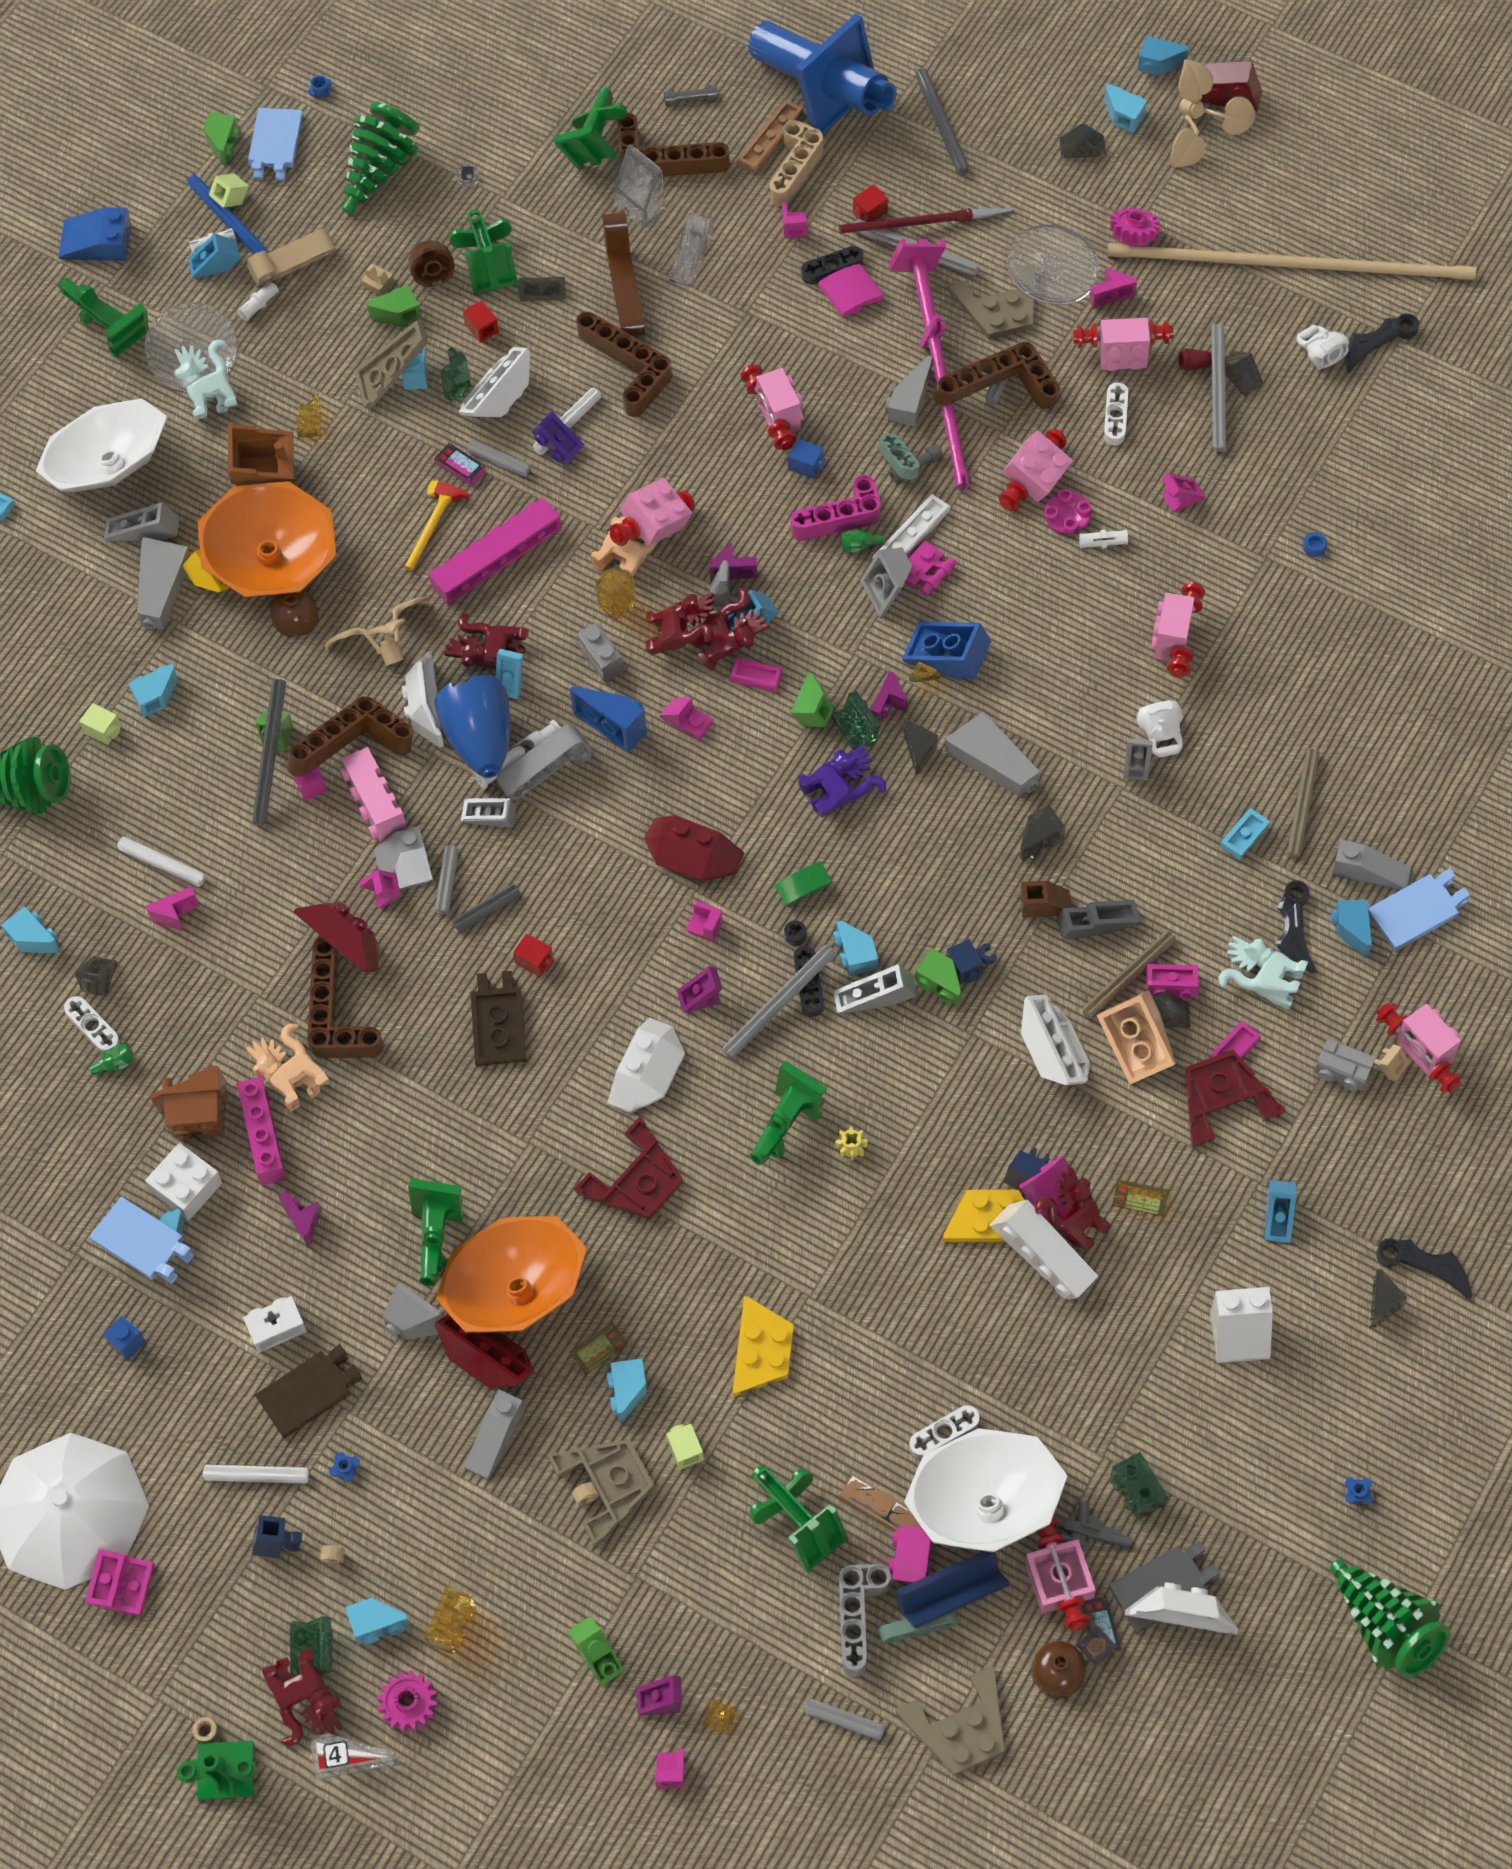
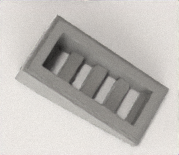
M722 561L712 582L710 593L712 592L715 595L712 599L716 602L711 606H725L729 603L730 577L729 562Z
M511 798L464 799L461 822L495 827H513L516 805ZM473 807H477L475 816H472ZM483 808H486L485 816H482Z

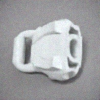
M1312 325L1297 334V343L1307 350L1308 358H1310L1318 370L1335 364L1349 351V340L1345 335L1330 331L1329 329L1326 330L1321 326Z
M1168 700L1140 708L1136 722L1139 728L1148 736V739L1153 741V754L1159 758L1179 754L1183 747V739L1179 728L1183 716L1182 709L1178 703ZM1174 738L1177 742L1175 745L1161 748L1156 747L1157 741Z

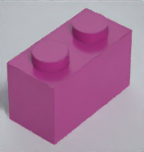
M899 1525V1531L894 1530L892 1547H896L895 1558H890L889 1571L890 1574H893L892 1580L914 1583L928 1576L932 1541L921 1527Z

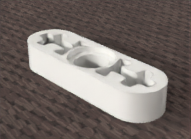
M1113 383L1107 390L1104 440L1110 445H1119L1125 439L1128 388L1122 383ZM1115 392L1120 393L1119 402H1115ZM1118 410L1123 415L1119 418H1114L1110 415V412ZM1113 426H1118L1117 436L1112 435Z
M75 996L65 1002L64 1011L68 1019L102 1054L120 1044L116 1032L83 998ZM74 1006L80 1007L84 1014L82 1018L76 1011L72 1010ZM95 1020L99 1022L96 1030L88 1031L85 1029L89 1021ZM104 1034L109 1041L112 1040V1045L104 1044L100 1036Z
M962 1406L915 1433L910 1439L911 1454L918 1459H922L923 1455L976 1430L979 1425L978 1411L972 1406ZM963 1415L973 1416L972 1424H968V1422L961 1423L959 1425L960 1431L957 1432L955 1424L963 1420ZM947 1426L952 1430V1435L946 1439L940 1438L937 1435L938 1428ZM929 1433H932L934 1441L932 1440L926 1444V1450L923 1451L922 1448L916 1449L917 1441L920 1440L922 1443L929 1441Z

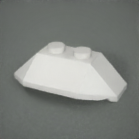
M511 348L508 351V355L495 363L462 402L459 413L474 417H502L507 414L511 405L522 396L523 391L529 385V349Z
M426 652L405 676L406 686H402L403 699L408 700V706L404 707L406 721H411L415 732L436 746L444 747L442 726L434 704L435 697L438 694L432 652Z
M1047 995L1027 996L1024 999L1021 1035L1040 1076L1063 1085L1085 1084L1088 1080L1087 1075L1090 1062L1070 1020L1057 1006L1051 1003V999Z
M649 1018L638 1027L616 1071L607 1102L609 1106L632 1114L638 1109L665 1097L685 1056L673 1026Z
M1165 1582L1164 1587L1154 1588L1125 1609L1126 1616L1226 1634H1238V1628L1215 1596L1207 1595L1208 1590L1192 1587L1191 1592L1182 1591L1181 1585Z

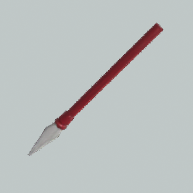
M967 208L966 210L841 224L839 225V233L844 234L951 221L970 222L972 219H982L1004 214L1015 209L979 208L971 210Z

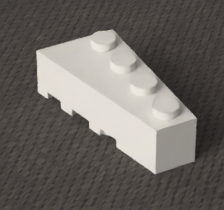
M1028 1200L1009 1204L989 1225L1032 1265L1043 1278L1047 1279L1055 1287L1056 1292L1064 1299L1078 1298L1098 1277L1041 1214H1036L1035 1207Z

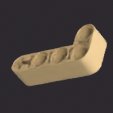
M796 120L786 122L783 127L784 145L791 152L770 181V201L778 207H782V203L788 204L823 153V134L821 131Z
M322 228L268 254L264 250L248 258L247 267L256 285L260 287L266 285L268 281L277 280L330 255L336 248L326 228Z

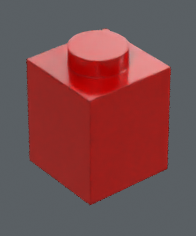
M873 184L853 198L852 212L856 219L865 222L876 221L888 212V197Z
M482 300L470 305L463 311L465 326L479 343L499 332L497 318Z
M525 934L513 952L516 965L541 977L545 970L548 971L554 962L552 947L528 934Z

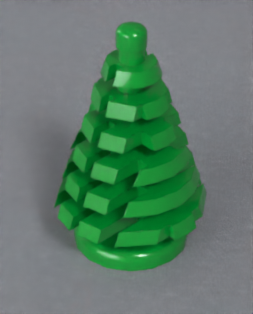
M378 101L372 102L370 113L373 117L357 115L354 118L356 129H353L352 139L356 143H351L350 153L354 156V159H348V166L352 171H347L346 177L349 184L353 187L345 185L344 194L348 198L342 205V210L347 214H354L357 203L364 204L368 200L364 192L374 195L378 191V186H375L376 184L385 185L389 180L387 175H395L399 170L398 166H404L409 160L408 156H414L419 151L417 144L408 136H415L420 126L410 116L388 104Z
M33 736L0 752L1 804L35 814H43L47 812V806L51 807L52 803L63 801L68 795L71 785V772L67 757L59 746L55 744L46 745L45 743L41 745V739Z
M1341 1559L1332 1562L1330 1572L1339 1578L1337 1586L1341 1594L1344 1595L1347 1607L1351 1609V1615L1358 1625L1361 1636L1365 1639L1369 1652L1373 1654L1372 1658L1377 1668L1380 1669L1382 1666L1385 1669L1396 1667L1397 1672L1401 1676L1410 1678L1421 1674L1436 1662L1444 1652L1450 1639L1449 1628L1438 1622L1440 1618L1438 1611L1441 1609L1439 1603L1431 1599L1428 1600L1412 1591L1410 1592L1386 1579L1380 1582V1577L1365 1572L1356 1566L1348 1568V1565Z

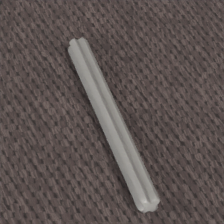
M857 219L854 223L865 222V221H862V220H860V219ZM887 229L855 232L896 248L901 239H906V244L917 243L916 240ZM946 251L943 252L938 264L971 276H975L979 270L978 263Z
M1214 324L1211 327L1213 448L1215 452H1224L1226 450L1225 329L1223 324Z
M824 945L723 1046L724 1053L728 1057L734 1058L835 956L834 950L830 946Z

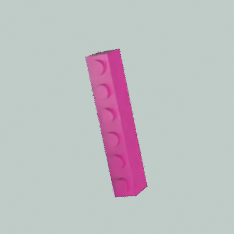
M544 498L537 502H532L525 510L511 516L503 525L493 528L488 535L474 541L470 547L461 553L453 555L448 562L442 566L435 567L429 574L431 587L447 605H450L561 530L560 515Z

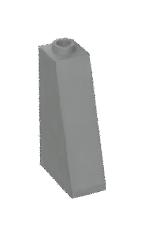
M145 537L142 538L137 614L142 626L151 630H164L186 575L182 566L190 557L188 547Z
M984 712L945 738V751L949 755L1019 797L1026 792L1031 793L1038 787L1040 771Z

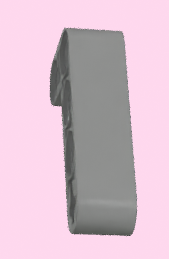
M567 724L501 772L496 781L507 798L515 801L570 760L576 764L585 763L593 756L594 751L582 733L574 725Z
M849 1565L844 1567L839 1574L842 1667L844 1672L850 1677L861 1676L867 1667L864 1596L884 1595L890 1589L891 1574L884 1565ZM876 1575H881L886 1581L881 1585H876L871 1579ZM849 1576H854L859 1581L856 1585L849 1586L844 1580ZM849 1603H856L860 1608L852 1613L848 1612L845 1607ZM854 1629L859 1631L861 1635L853 1640L849 1639L846 1633ZM851 1650H857V1666H852Z

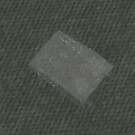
M630 144L627 147L614 185V202L618 208L624 209L635 222L641 223L645 228L665 213L662 169Z

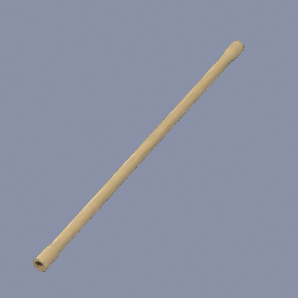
M1108 243L1107 257H1138L1445 277L1457 280L1475 281L1476 267L1458 265L1440 266L1129 246L1119 243Z

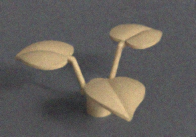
M1184 60L1183 70L1179 79V93L1184 98L1180 102L1179 110L1182 114L1186 115L1185 120L1190 123L1192 129H1183L1174 141L1171 152V167L1174 168L1193 165L1203 156L1205 142L1201 137H1198L1199 130L1192 118H1199L1203 113L1224 118L1222 123L1223 130L1231 135H1239L1252 126L1256 115L1251 102L1244 97H1234L1225 107V114L1204 108L1202 102L1198 100H1201L1203 94L1210 92L1213 85V77L1206 66L1193 60Z
M417 597L395 606L389 610V613H393V621L386 623L384 626H377L368 632L365 630V627H358L335 635L326 643V650L336 640L351 635H364L376 649L377 654H382L386 666L403 660L404 658L399 647L401 643L399 641L398 626L406 620L405 618L397 619V616L401 611L413 604L429 605L428 598ZM383 633L385 640L380 642L381 647L378 646L370 634ZM388 633L394 634L395 641L393 637L389 638Z

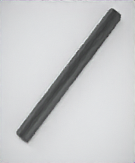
M925 68L918 69L915 72V77L954 167L959 175L966 174L969 171L968 163L931 78Z
M273 679L271 685L252 818L253 823L266 824L286 689V681L282 679Z

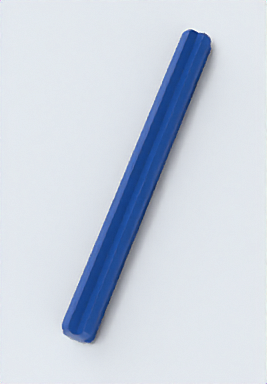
M192 174L187 178L188 185L229 229L232 228L234 234L253 254L266 250L267 254L270 253L228 207L223 208L209 196L211 189L198 175Z

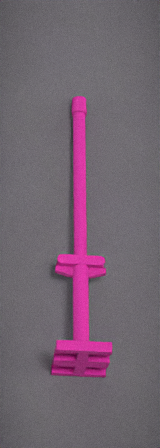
M901 239L888 264L889 271L914 273L925 332L920 340L921 348H926L929 344L931 357H933L932 362L936 382L938 383L941 377L947 375L940 343L946 323L945 321H940V315H936L928 272H933L946 248L945 239H940L938 244H928L927 239H918L916 244H906V239ZM953 403L946 406L941 405L954 468L953 474L956 488L959 490L963 485V490L970 487V482L965 468Z

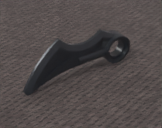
M1405 313L1398 318L1385 319L1383 324L1373 332L1364 334L1352 333L1348 344L1349 351L1346 354L1347 371L1350 373L1366 355L1398 336L1403 339H1410L1416 336L1419 328L1418 318L1413 314ZM1410 323L1413 325V328L1405 330L1401 327V324Z
M1294 880L1286 885L1284 895L1277 906V909L1283 916L1285 928L1281 937L1275 942V945L1292 961L1297 963L1302 960L1307 961L1305 970L1316 973V968L1306 946L1302 906L1307 903L1310 890L1303 881ZM1299 889L1303 892L1304 896L1301 899H1294L1290 896V891Z
M1392 1238L1384 1239L1379 1244L1376 1250V1257L1383 1266L1395 1267L1401 1262L1443 1280L1460 1292L1467 1300L1472 1298L1466 1273L1452 1251L1437 1255L1430 1254L1418 1248L1412 1240L1398 1241ZM1386 1247L1394 1248L1397 1252V1257L1387 1258L1383 1253V1249Z

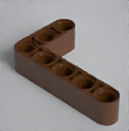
M627 113L624 119L617 120L621 174L626 178L721 173L730 167L729 147L725 143L714 142L639 148L637 117L632 113Z
M623 211L604 214L602 219L605 247L621 330L630 335L645 333V325L630 253L626 213Z
M587 311L580 313L576 320L579 338L638 373L636 378L623 392L624 411L628 416H640L671 381L672 368L670 359L596 314Z
M1024 341L941 377L933 392V398L937 404L946 406L1018 375L1034 402L1039 407L1047 409L1053 406L1060 392V386L1036 348L1031 343Z
M368 696L360 697L290 748L288 772L296 777H303L309 774L364 732L393 753L399 755L407 754L411 750L413 727L375 699Z
M319 937L314 941L312 948L307 1034L311 1052L317 1058L377 1057L384 1048L378 1029L371 1026L335 1027L338 952L324 938ZM330 949V952L321 954L323 950ZM323 972H330L326 976H319ZM323 994L328 995L325 999H318ZM321 1017L327 1018L323 1022H317V1020ZM319 1040L326 1041L322 1045H315ZM351 1040L349 1044L341 1045L342 1041ZM369 1040H376V1042L371 1045L365 1044Z

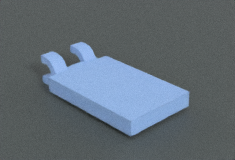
M258 108L248 157L249 165L252 166L251 169L254 171V180H263L264 168L268 166L274 167L276 181H285L286 169L294 167L303 120L302 110Z
M1450 868L1441 873L1436 879L1429 874L1368 908L1370 919L1394 952L1458 917L1459 912L1457 909L1468 904L1467 899L1470 897V894L1465 888L1457 891L1453 896L1446 890V888L1454 884L1453 879L1456 877Z
M122 1196L89 1236L92 1242L150 1280L159 1275L172 1284L178 1277L174 1273V1268L166 1264L172 1255H176L187 1264L194 1257L193 1253L190 1252L191 1249L182 1243L184 1238L181 1234Z

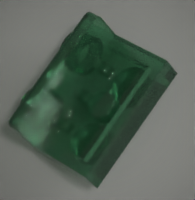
M450 347L447 350L450 363L440 370L444 396L452 403L456 398L464 395L466 390L471 387L467 357L461 351L457 352Z
M857 691L848 694L844 709L833 712L831 718L853 750L861 745H864V748L873 746L881 727L880 722L870 711L866 701L862 699Z
M321 1616L307 1623L299 1621L290 1623L291 1676L301 1672L299 1663L300 1652L313 1647L315 1653L312 1659L313 1663L321 1674L324 1675L332 1672L333 1631L331 1628V1617Z

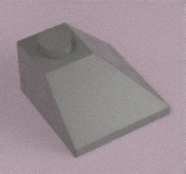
M902 547L878 550L860 579L879 617H884L903 587L912 568L910 559Z
M419 826L394 832L374 849L378 869L395 873L400 890L433 882Z
M400 1283L395 1287L383 1314L386 1325L385 1329L393 1336L398 1337L400 1335L406 1340L438 1335L435 1324L442 1318V1314L438 1309Z

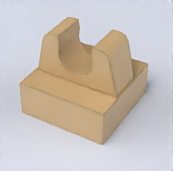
M371 264L361 282L362 286L382 295L394 278L390 272Z
M1393 1044L1390 1049H1383L1384 1058L1382 1060L1376 1059L1374 1063L1378 1070L1385 1073L1387 1079L1396 1082L1409 1065V1061L1402 1047Z

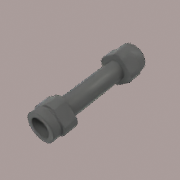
M712 84L705 85V89L675 92L674 89L663 92L665 105L670 106L676 105V101L706 98L707 101L718 99L717 86Z
M937 444L926 448V453L916 458L919 462V467L929 461L932 463L938 461L939 458L943 457V452ZM894 469L889 470L890 478L894 483L904 480L898 476Z

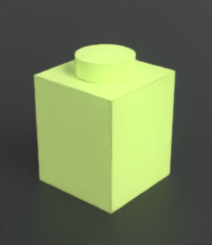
M236 174L215 176L209 196L223 208L239 206L243 204L249 185Z
M94 703L91 704L79 721L84 734L106 745L118 736L121 728L116 714Z
M684 1424L677 1425L669 1433H666L667 1442L679 1470L704 1461L703 1451L691 1424L686 1426Z

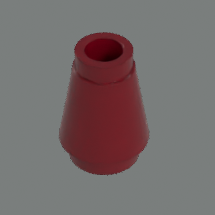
M1185 348L1178 355L1180 369L1191 371L1212 366V351Z

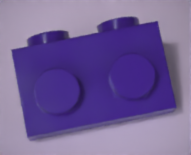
M553 411L549 412L531 431L535 435L536 442L546 447L551 452V457L559 464L565 465L573 460V456L585 445Z

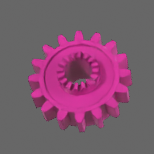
M1130 206L1129 210L1122 207L1121 211L1115 210V213L1112 214L1110 231H1113V236L1123 244L1144 246L1151 241H1155V238L1158 237L1160 220H1156V215H1150L1151 211L1149 210L1143 212L1141 207L1138 210H1134L1132 206Z
M413 1670L409 1671L407 1677H404L402 1672L399 1671L398 1679L396 1680L389 1676L390 1685H381L380 1687L384 1695H377L378 1702L383 1703L377 1707L379 1713H385L382 1716L383 1722L391 1721V1729L395 1730L397 1727H400L402 1733H406L407 1729L412 1728L413 1732H417V1727L420 1725L426 1727V1720L435 1717L432 1709L438 1708L437 1702L432 1700L438 1696L436 1690H430L433 1687L432 1682L429 1680L424 1683L425 1677L422 1673L415 1678ZM407 1697L414 1698V1702L409 1707L401 1705L403 1699Z

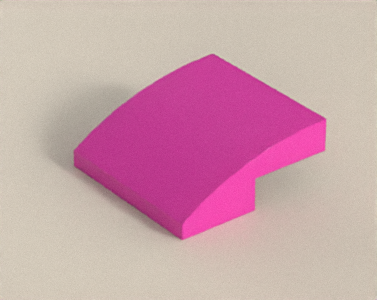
M860 263L841 269L819 281L818 284L841 316L859 313L864 305L881 302L884 296Z
M1063 1155L1041 1167L1040 1173L1019 1185L1027 1200L1034 1207L1036 1202L1042 1197H1051L1057 1204L1059 1215L1068 1208L1060 1206L1061 1202L1057 1198L1062 1194L1054 1191L1055 1188H1059L1056 1180L1064 1181L1061 1172L1068 1173L1067 1167L1069 1164ZM1045 1208L1040 1214L1053 1226L1047 1217V1208Z
M99 1550L85 1603L119 1613L142 1617L155 1568L154 1562L129 1558L121 1553Z

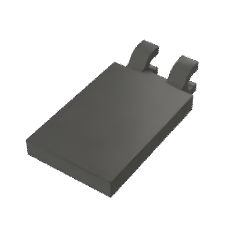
M1198 1541L1184 1552L1179 1545L1112 1582L1108 1588L1125 1614V1609L1154 1588L1164 1587L1165 1582L1179 1584L1182 1591L1191 1592L1192 1587L1206 1589L1204 1586L1219 1579L1218 1575H1220V1572L1215 1564L1202 1572L1199 1571L1194 1561L1202 1558L1206 1550L1202 1543ZM1126 1616L1136 1634L1159 1622Z

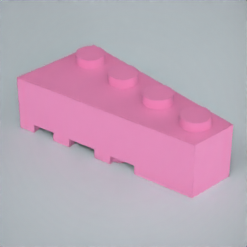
M364 748L341 758L343 768L340 769L341 775L345 783L349 781L352 786L349 788L354 802L359 800L361 807L358 809L363 820H368L371 825L368 827L373 841L378 839L381 844L394 832L407 829L404 814L401 808H398L393 793H390L384 776L380 778V769L369 748Z

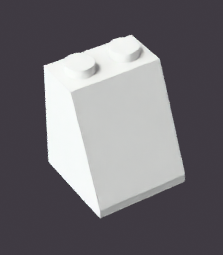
M1269 1287L1215 1292L1210 1316L1217 1363L1270 1359L1273 1311Z

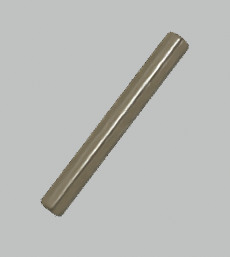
M1310 748L1306 751L1287 851L1289 858L1298 859L1301 854L1320 754L1317 749Z
M1165 931L1083 1007L1082 1013L1084 1016L1091 1020L1147 969V964L1154 963L1175 943V936L1170 931Z

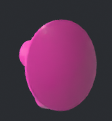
M1069 489L1060 490L1058 494L1049 499L1044 509V517L1047 524L1053 530L1065 534L1082 530L1089 523L1092 514L1090 502L1082 495L1071 492Z

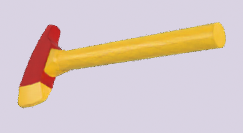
M430 482L427 495L439 498L438 503L405 565L406 570L413 572L445 508L451 501L456 502L462 498L469 499L470 495L467 492L444 482Z

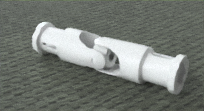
M551 720L549 722L550 725L539 732L534 731L513 745L507 751L503 766L495 777L484 778L473 771V776L479 786L484 790L488 788V784L496 780L501 772L525 755V749L521 746L527 745L533 749L561 728L559 724Z

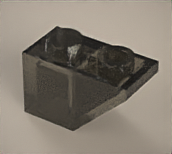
M1050 805L1028 816L1020 849V859L1022 861L1029 857L1031 859L1035 858L1042 850L1049 846L1055 847L1063 841L1065 826Z

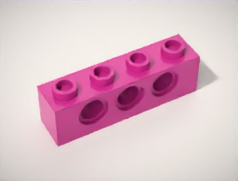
M262 1077L237 1082L256 1173L261 1186L286 1180Z

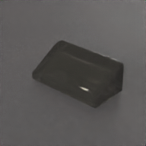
M565 277L519 278L520 301L565 300Z

